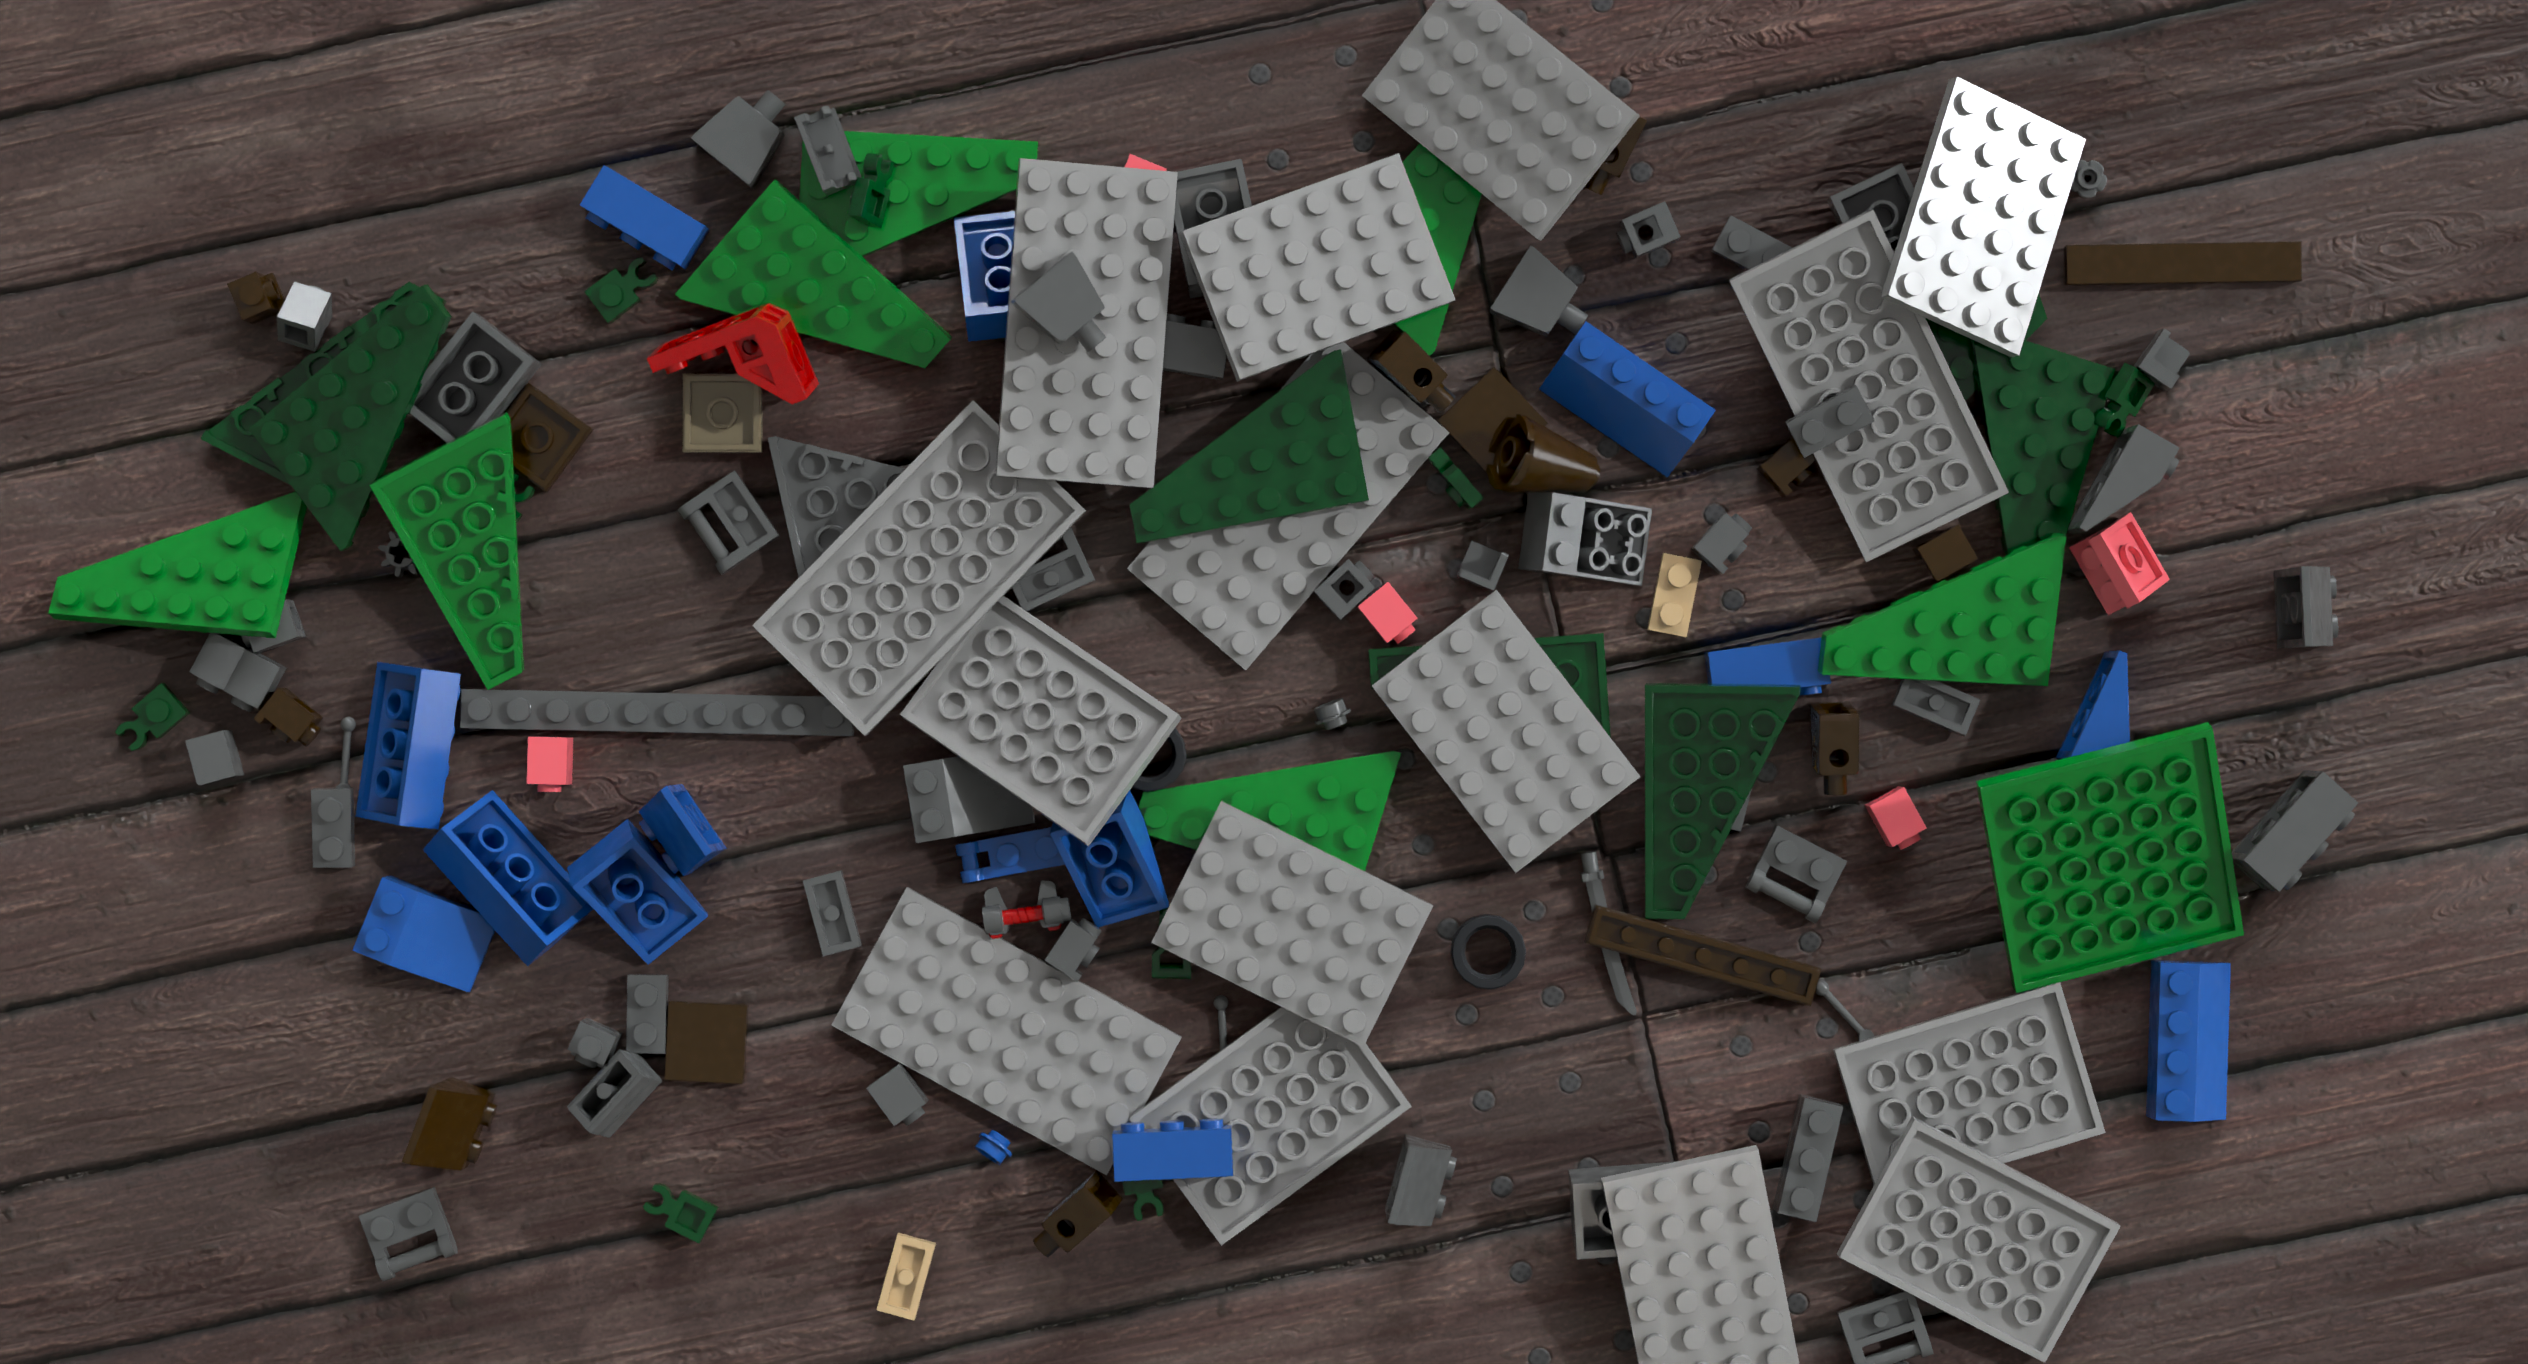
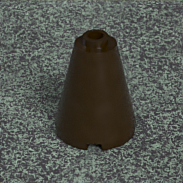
M1516 414L1517 417L1515 418L1508 416L1496 429L1489 447V452L1495 453L1493 465L1487 464L1489 483L1494 489L1503 492L1585 493L1598 482L1600 467L1593 454L1531 418L1521 414Z

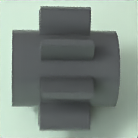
M390 531L389 538L391 541L389 544L378 547V549L386 553L387 558L381 563V566H396V577H402L405 568L409 569L414 575L420 574L412 558H404L402 560V557L396 555L397 549L405 548L398 534Z

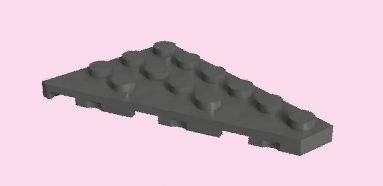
M777 436L768 438L798 578L905 470L904 468Z

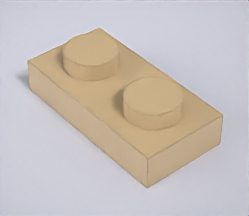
M1662 553L1647 630L1684 638L1687 637L1702 560Z
M902 1233L897 1234L877 1311L910 1320L916 1319L936 1246L935 1242Z

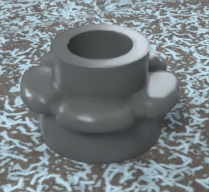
M2080 160L2071 190L2083 198L2096 196V193L2103 191L2107 184V176L2103 173L2104 167L2095 160H2090L2089 162ZM2085 175L2091 176L2090 182L2084 180Z
M1343 698L1329 701L1314 708L1317 717L1314 723L1316 725L1323 723L1325 730L1338 727L1347 722L1345 715L1349 714L1351 709L1349 707L1346 708Z

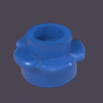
M991 1130L989 1134H979L980 1140L976 1144L975 1149L987 1159L1001 1165L1006 1156L1009 1158L1012 1156V1153L1007 1149L1010 1141L994 1130Z

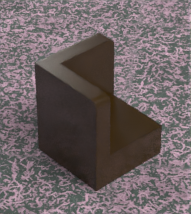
M1959 525L1950 527L1912 549L1916 556L1921 555L1935 581L1944 579L1978 559Z

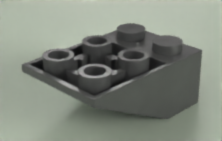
M1528 492L1518 569L1642 586L1652 508L1555 492Z

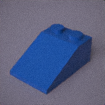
M1015 211L954 218L968 342L1006 338Z
M2120 650L2104 652L2056 756L2059 760L2130 742L2127 653Z
M683 784L664 787L638 811L643 817V820L639 822L641 828L651 841L658 839L666 851L661 856L674 874L680 871L683 876L689 875L727 849Z
M1130 790L1089 847L1053 822L1050 835L1096 927L1099 928L1168 908L1169 901L1147 827Z
M626 819L567 867L573 889L648 965L708 917V913L677 874L670 870L657 849L629 819Z
M386 876L381 878L352 951L395 968L466 992H471L495 930L473 908L394 876Z

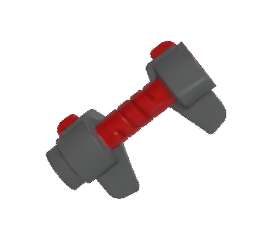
M1041 881L1037 905L1032 907L1007 909L997 887L988 889L984 894L986 906L982 907L985 933L989 934L992 939L1001 938L1002 934L1007 933L1010 925L1040 921L1043 928L1048 927L1049 931L1058 930L1064 921H1071L1068 897L1060 898V896H1057L1056 884L1052 881Z

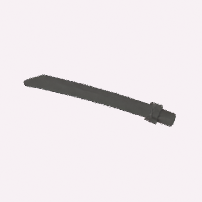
M1596 851L1581 853L1584 871L1580 873L1581 880L1586 883L1593 912L1595 904L1607 907L1601 879H1604V873L1602 869H1599ZM1601 948L1616 1000L1631 1015H1636L1637 1010L1627 983L1619 952Z

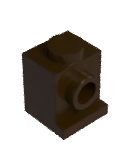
M254 272L227 283L241 319L251 324L278 314L285 301L274 273L263 275Z
M1792 437L1763 462L1757 470L1783 498L1793 491L1788 486L1791 481L1795 486H1798L1814 472L1810 465L1816 458L1814 454L1804 458Z
M278 688L254 718L259 724H269L271 722L273 726L270 730L283 741L289 743L293 740L300 742L305 747L321 731V728L317 725L323 719L320 714L287 688Z

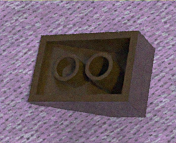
M453 1077L430 1086L402 1162L408 1165L460 1171L467 1168L469 1163L475 1164L484 1142L478 1140L483 1126L489 1127L497 1110V1105L492 1103L496 1093Z

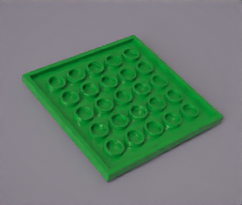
M2208 722L1976 781L2011 982L2016 993L2244 935L2213 728Z

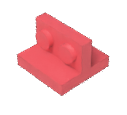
M2131 512L2069 547L2108 615L2124 607L2128 609L2140 603L2170 580Z

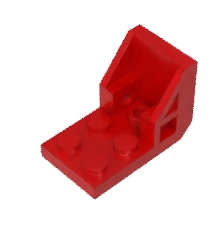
M766 303L664 342L647 357L653 373L665 369L666 374H670L687 367L688 362L695 359L698 355H701L702 360H707L725 352L724 348H726L737 375L790 404L806 400L819 385L789 311L771 303Z

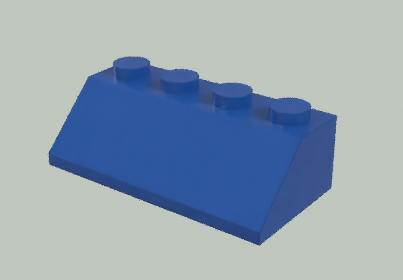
M1587 321L1579 329L1538 389L1667 478L1716 411Z
M377 662L355 817L398 826L439 830L440 818L444 810L445 782L449 774L448 761L451 740L455 733L454 719L457 701L460 697L459 684L461 674Z
M493 790L443 826L423 849L428 857L527 966L552 948L594 910L573 889L569 874Z
M2151 960L2147 1117L2158 1121L2198 1122L2226 1120L2231 963Z

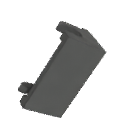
M823 106L819 109L820 111L808 115L803 113L795 116L794 119L821 188L828 196L854 186L857 177L862 178L835 108L830 109L829 106Z

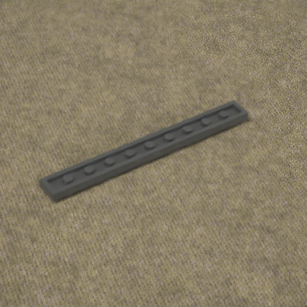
M461 689L460 728L854 736V725L825 696Z

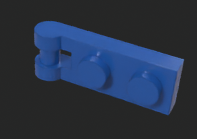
M1051 827L955 845L957 856L962 858L964 871L960 872L962 883L1065 865L1050 835ZM988 851L990 866L979 868L977 853Z

